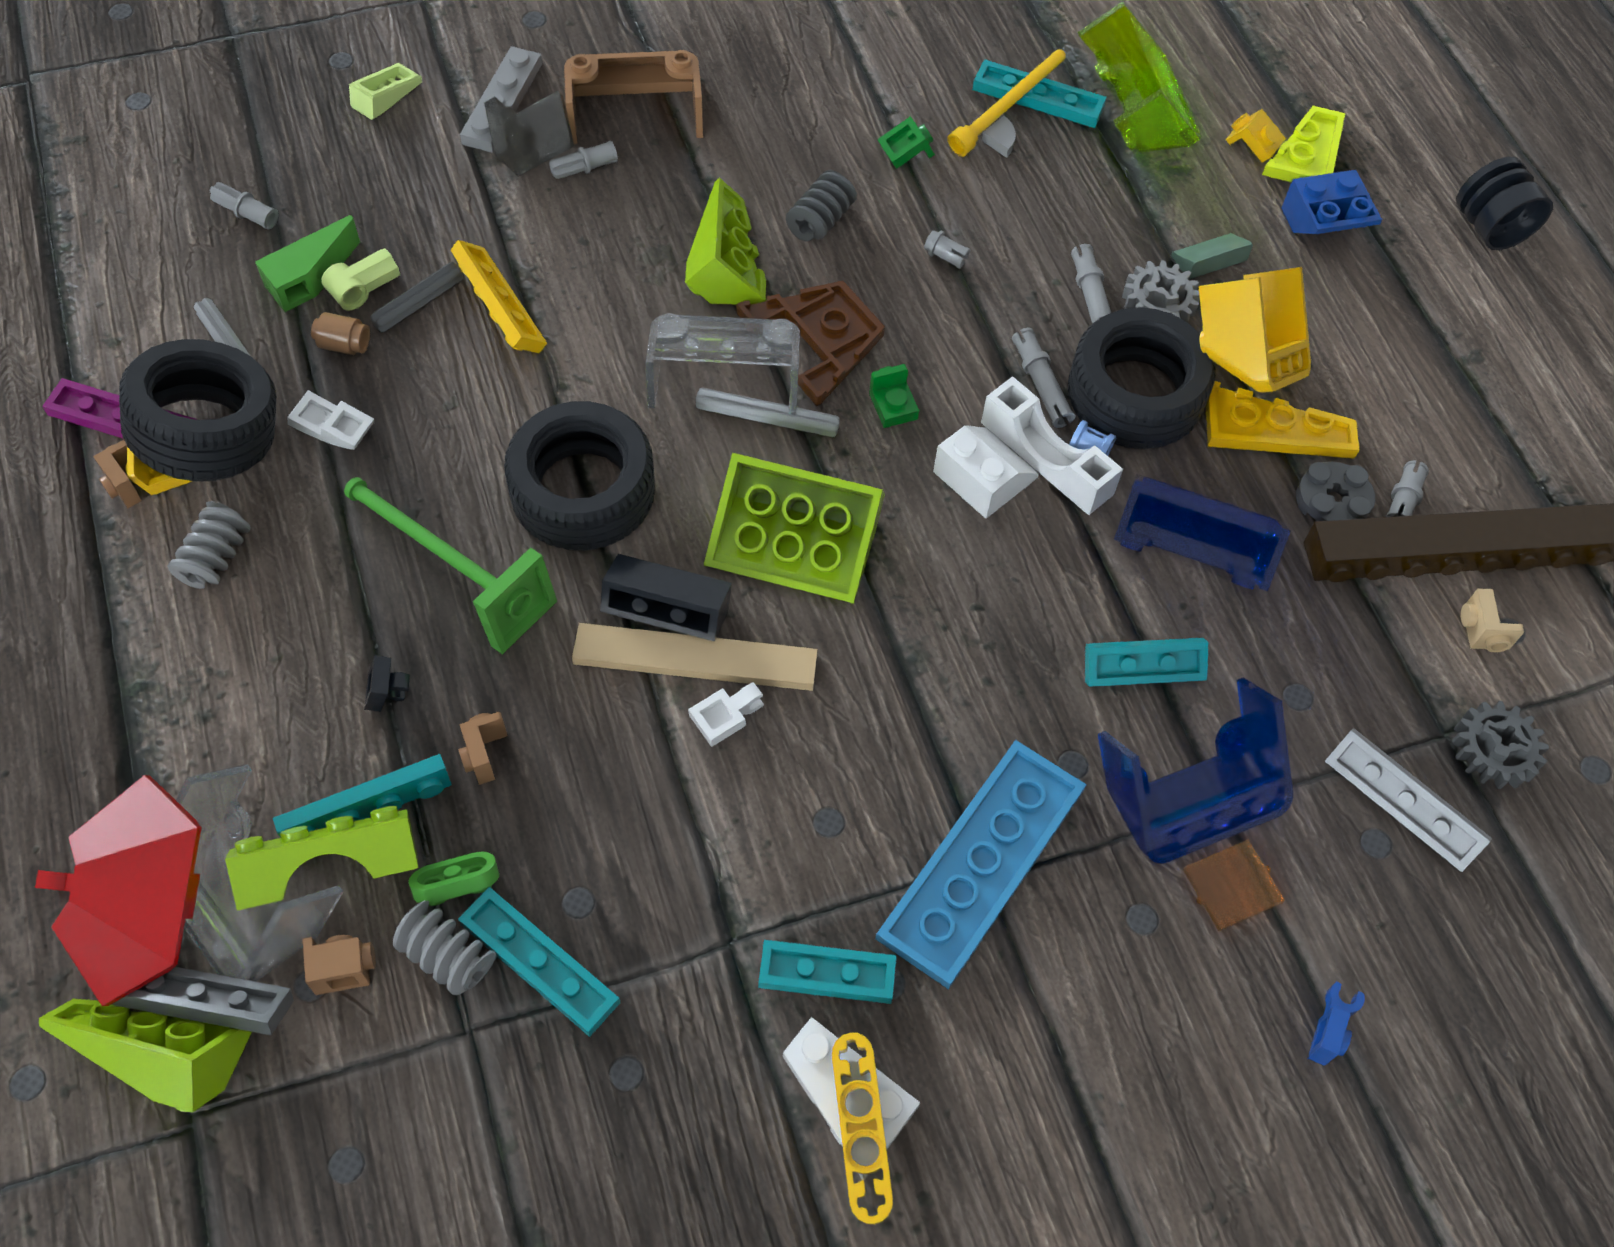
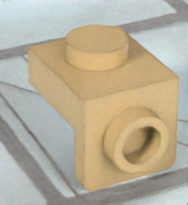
M1477 588L1467 603L1462 606L1461 623L1467 629L1470 649H1487L1489 652H1503L1510 649L1524 633L1522 624L1500 623L1493 589Z

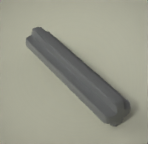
M449 262L372 313L370 319L373 326L381 333L386 332L462 281L464 277L461 268L456 263Z

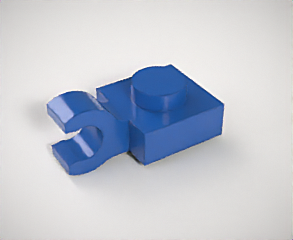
M1337 981L1326 992V1008L1323 1016L1319 1018L1307 1058L1323 1066L1327 1065L1338 1055L1343 1056L1346 1053L1352 1037V1031L1346 1029L1349 1018L1362 1008L1365 1001L1364 993L1358 991L1352 997L1351 1004L1344 1003L1339 997L1341 983Z

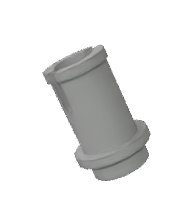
M933 230L924 245V249L928 251L929 256L933 257L936 255L959 269L962 268L965 261L954 253L967 259L971 250L946 237L945 232L942 230L939 232Z

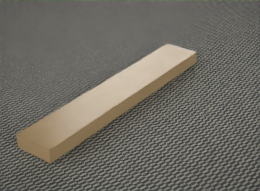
M579 623L572 661L574 665L746 684L754 682L755 685L813 691L818 649L716 638L714 642L686 634Z

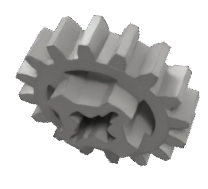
M1162 260L1160 266L1155 267L1151 261H1148L1145 269L1136 266L1134 273L1128 275L1122 298L1126 299L1124 307L1125 309L1137 307L1158 309L1189 322L1190 316H1195L1199 306L1200 296L1197 290L1199 282L1197 280L1189 281L1191 272H1179V264L1169 268L1166 262Z

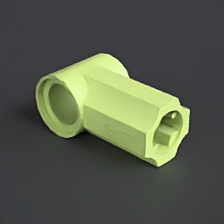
M384 248L351 266L344 263H336L330 266L323 273L321 280L322 285L343 309L351 311L358 309L366 302L369 292L400 276V272L392 255Z

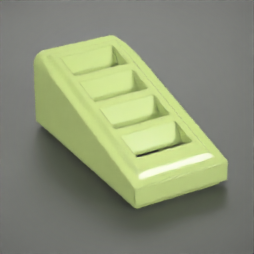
M400 63L394 64L349 84L350 105L353 109L372 120L383 114L421 84L422 76Z

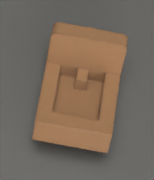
M124 440L107 447L104 451L93 456L104 474L103 477L99 478V481L111 499L119 496L127 508L142 501L126 475L127 445Z
M500 712L493 714L482 713L472 717L468 722L459 724L466 747L458 749L466 773L475 772L479 785L495 780L484 744L507 736Z

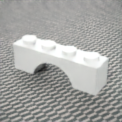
M1013 376L986 396L981 424L1086 514L1090 515L1114 495L1123 468L1096 446L1085 450L1077 449L1059 438L1043 415L1040 399Z

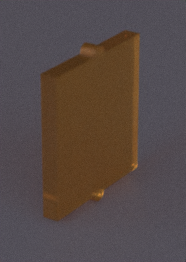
M1249 840L1185 866L1183 869L1198 895L1197 903L1204 905L1218 931L1276 907L1285 901L1269 874L1271 872L1270 867L1264 866Z

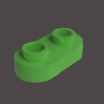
M474 852L424 866L410 876L408 883L413 899L417 903L429 901V906H436L448 899L470 893L479 894L485 892L488 887L491 888L498 880L499 870L493 854Z

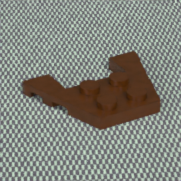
M844 281L800 289V294L782 298L779 294L767 296L765 302L750 305L748 300L737 304V315L754 334L786 319L822 359V363L798 375L799 387L816 406L822 404L882 339L885 332V326Z

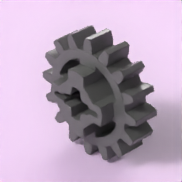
M1498 701L1493 708L1487 702H1482L1477 709L1471 707L1455 726L1454 730L1458 734L1452 740V745L1462 748L1455 757L1457 760H1467L1469 762V766L1465 770L1468 774L1474 771L1481 773L1480 783L1484 784L1491 778L1494 779L1497 789H1502L1508 782L1515 789L1524 781L1530 782L1546 764L1547 759L1542 755L1549 749V745L1538 741L1545 732L1543 729L1533 730L1530 725L1535 718L1533 716H1528L1525 719L1519 716L1520 707L1515 706L1511 711H1507L1503 701Z

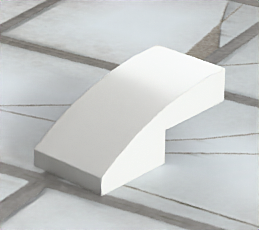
M309 390L287 417L288 425L321 441L351 450L357 447L374 423V418L345 402L340 401L336 406Z

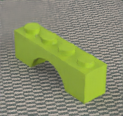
M388 806L371 811L370 818L353 821L352 816H343L327 821L326 828L308 831L307 826H299L282 831L280 833L281 838L263 842L262 836H255L235 842V848L229 849L225 862L237 911L283 900L287 883L294 871L304 862L320 855L340 854L350 857L361 863L374 879L417 869L418 856L408 810L397 811L396 806Z

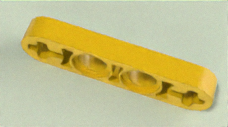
M850 1032L838 1038L832 1048V1062L849 1202L852 1212L858 1220L866 1224L875 1225L883 1222L890 1215L893 1208V1194L874 1051L871 1043L865 1036ZM856 1043L858 1050H866V1057L860 1058L858 1063L860 1076L870 1073V1082L854 1080L842 1085V1076L851 1077L848 1060H840V1054L848 1050L847 1044ZM857 1089L867 1091L873 1099V1106L870 1112L861 1117L850 1114L846 1108L847 1096ZM863 1137L874 1140L879 1147L877 1160L868 1166L857 1164L852 1157L854 1143ZM882 1169L884 1179H873L876 1194L885 1196V1204L878 1206V1215L869 1216L866 1208H859L858 1199L866 1195L865 1181L862 1180L855 1184L853 1174L869 1175Z

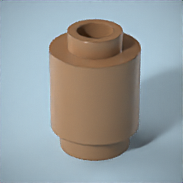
M324 312L313 321L311 337L315 340L317 347L349 355L363 354L369 344L370 328L368 325L362 324L360 319Z

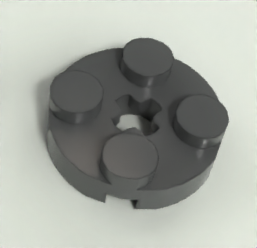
M1315 462L1311 464L1297 487L1296 501L1300 511L1304 515L1308 512L1311 517L1316 519V522L1366 519L1375 505V491L1368 480V472L1361 466H1350L1340 462ZM1331 491L1336 492L1342 496L1340 502L1335 501L1334 496L1327 493Z

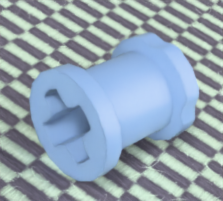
M1082 420L1076 428L1069 445L1082 450L1096 446L1108 456L1115 443L1116 436L1113 434L1106 435L1088 427V422Z

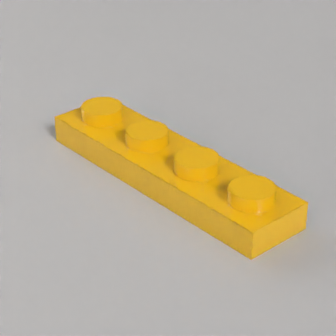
M457 240L450 251L458 261L461 271L474 286L475 294L483 300L489 309L490 317L506 335V342L518 351L526 350L540 353L547 344L546 340L485 248Z

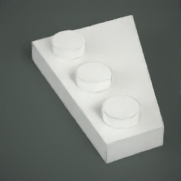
M811 1017L785 1049L783 1058L812 1103H815L838 1143L842 1145L832 1062V1048L838 1038ZM849 1046L847 1052L840 1054V1060H848L851 1069V1077L842 1076V1085L854 1080L870 1082V1073L860 1076L858 1062L862 1056ZM876 1068L886 1149H888L918 1109L920 1102ZM862 1089L852 1091L846 1098L848 1112L857 1117L868 1114L873 1106L872 1096ZM863 1137L858 1139L852 1147L853 1160L861 1166L873 1164L879 1156V1147L870 1138ZM859 1174L862 1180H865L868 1176L867 1174Z

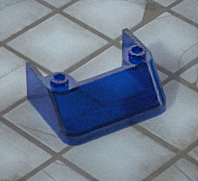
M1136 474L1114 540L1119 541L1120 545L1140 552H1142L1144 546H1154L1226 570L1227 573L1233 575L1231 582L1242 587L1254 589L1255 584H1258L1260 589L1268 591L1291 530L1283 522Z
M1244 677L1236 680L1241 717L1228 721L1218 731L1215 739L1217 756L1152 782L1148 781L1146 771L1140 766L1138 755L1106 731L1098 733L1107 790L1139 849L1150 860L1158 864L1173 861L1278 818L1290 808L1294 793L1282 700Z

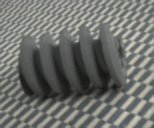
M827 170L823 172L809 190L803 194L801 199L795 203L794 207L787 212L786 222L792 234L802 241H811L813 238L823 239L827 231L849 209V205H852L857 200L854 186L836 171Z

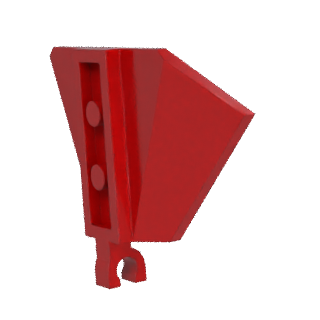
M143 775L68 836L75 862L74 874L38 870L35 888L70 892L69 901L51 928L101 1006H109L177 966L185 920L193 919L201 875L194 873L202 828L198 821L149 775Z

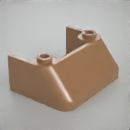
M678 50L578 54L566 61L564 65L565 99L571 144H577L575 96L692 91L696 138H703L699 61L693 53Z

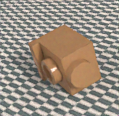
M337 935L328 938L326 943L317 945L312 937L303 938L305 982L315 995L370 985L369 970L376 968V957L372 942L362 943L359 937L353 938L350 935Z

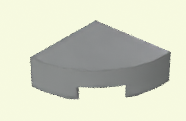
M1003 116L987 128L982 135L984 143L1006 158L1011 154L1015 143L1016 131L1012 122Z

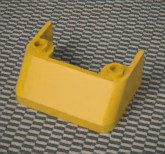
M1302 267L1243 275L1244 280L1198 286L1203 331L1200 333V348L1203 353H1207L1209 359L1259 393L1277 391L1308 377L1311 368V356Z

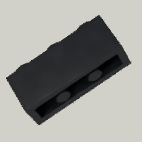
M618 554L602 580L600 612L715 642L728 615L732 583Z

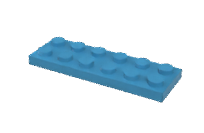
M1015 740L879 929L875 940L949 990L1084 792L1087 784Z

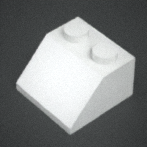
M963 426L938 445L933 470L938 477L986 519L1039 476L1036 470L985 427Z

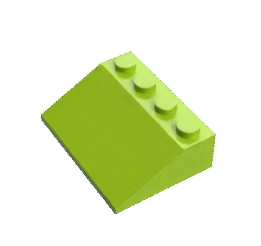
M732 453L704 566L854 604L876 532L885 493L883 489Z

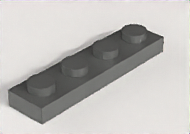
M174 967L168 973L111 1005L272 1035L294 1002L291 988Z

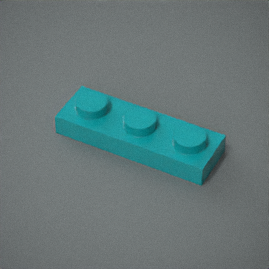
M1205 638L1089 643L1085 647V683L1089 687L1205 681L1207 680L1209 642Z
M764 940L758 988L891 1004L896 955Z

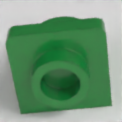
M911 116L877 139L896 169L923 150L929 159L935 155L929 145L934 141L924 124L918 127Z
M905 364L883 367L871 374L869 396L884 428L918 420L919 417L918 406L907 384L908 369Z

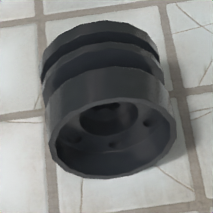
M1517 157L1500 158L1481 167L1467 179L1456 197L1457 207L1465 214L1467 221L1474 225L1475 232L1486 247L1491 250H1504L1527 240L1547 222L1553 211V201L1543 188L1534 182L1533 175Z

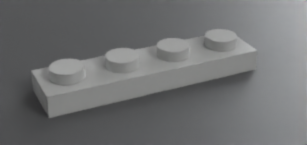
M510 47L460 133L462 145L493 153L542 65L540 53Z
M1354 728L1325 760L1332 768L1461 872L1464 871L1492 839Z

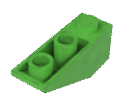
M349 215L255 261L264 286L284 312L317 297L324 288L321 278L326 269L336 263H344L358 246L360 240L354 219Z

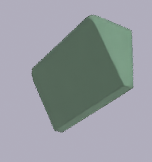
M1230 233L1174 251L1171 256L1179 264L1182 272H1191L1189 279L1247 261L1253 244L1244 238Z

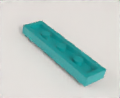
M984 59L974 79L972 90L1001 99L1029 73ZM1044 78L1015 104L1095 128L1104 109L1107 97Z
M438 754L272 819L277 834L281 838L280 833L294 827L307 826L308 831L326 828L327 821L338 817L352 816L353 821L371 817L370 812L379 808L396 806L398 810L403 804L415 799L434 797L452 784L441 755Z
M490 887L458 918L462 927L477 940H480L490 951L493 950L500 960L589 1037L620 1004V998Z

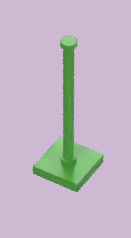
M352 478L346 484L344 489L346 497L352 501L359 500L485 589L473 603L491 647L499 653L503 654L557 602L543 556L531 547L502 575L496 578L368 489L367 483L361 478Z

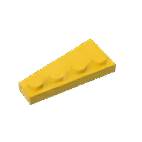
M1214 382L1206 404L1208 447L1355 459L1359 452L1357 423L1354 419L1311 407L1306 411L1296 409L1289 405V401L1275 398L1271 402L1253 397V391L1238 387L1237 392L1221 388V382Z

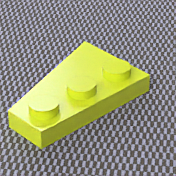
M1312 106L1296 126L1290 138L1281 145L1275 157L1270 159L1265 165L1262 175L1292 182L1296 178L1333 173L1345 113Z

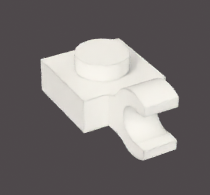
M754 682L746 685L731 697L722 688L689 708V716L710 746L713 747L746 726L743 715L751 714L764 705L760 699L763 697V694Z

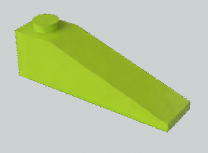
M721 178L714 182L686 263L685 283L694 294L701 295L710 304H738L748 300L750 305L765 302L766 278L764 271L759 268L757 269L754 259L759 256L757 246L751 244L747 235L752 227L744 199Z
M72 999L39 1018V1027L152 1101L175 1107L182 1112L192 1113L225 1090L252 1033L251 1031L147 1011L134 1012L130 1011V1008L121 1006H101L98 1000Z

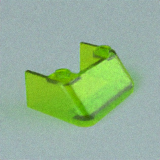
M1123 1L1078 32L1079 37L1096 56L1098 63L1094 67L1103 81L1108 79L1115 87L1125 113L1114 119L1113 122L1122 132V137L1130 150L1136 148L1142 153L1190 147L1202 139L1166 55Z

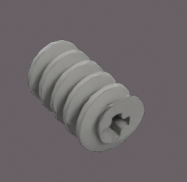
M215 501L206 502L207 507L200 511L199 520H196L191 526L192 533H188L183 539L184 546H180L175 552L176 559H172L167 565L168 570L174 577L186 585L197 589H204L206 582L218 584L221 581L220 576L213 569L224 572L228 569V564L220 557L234 558L236 552L228 544L240 546L243 543V538L236 531L248 533L251 529L250 525L240 514L228 506Z
M429 901L418 903L399 923L393 937L394 948L398 952L406 953L407 958L412 963H420V968L423 972L427 974L433 973V978L438 984H447V990L452 995H459L473 988L491 968L495 961L496 953L491 950L480 958L478 955L483 947V943L480 940H475L466 947L465 944L470 935L466 929L461 930L453 937L452 933L455 930L456 921L448 919L439 926L438 924L442 919L443 912L440 909H434L428 915H425L429 907Z

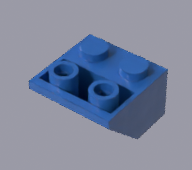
M1357 170L1293 179L1281 207L1293 233L1321 234L1380 225L1382 221Z

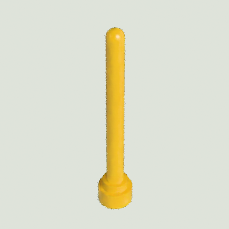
M1061 49L1054 51L970 126H959L947 137L951 149L961 157L966 156L976 146L978 136L1065 60V52Z

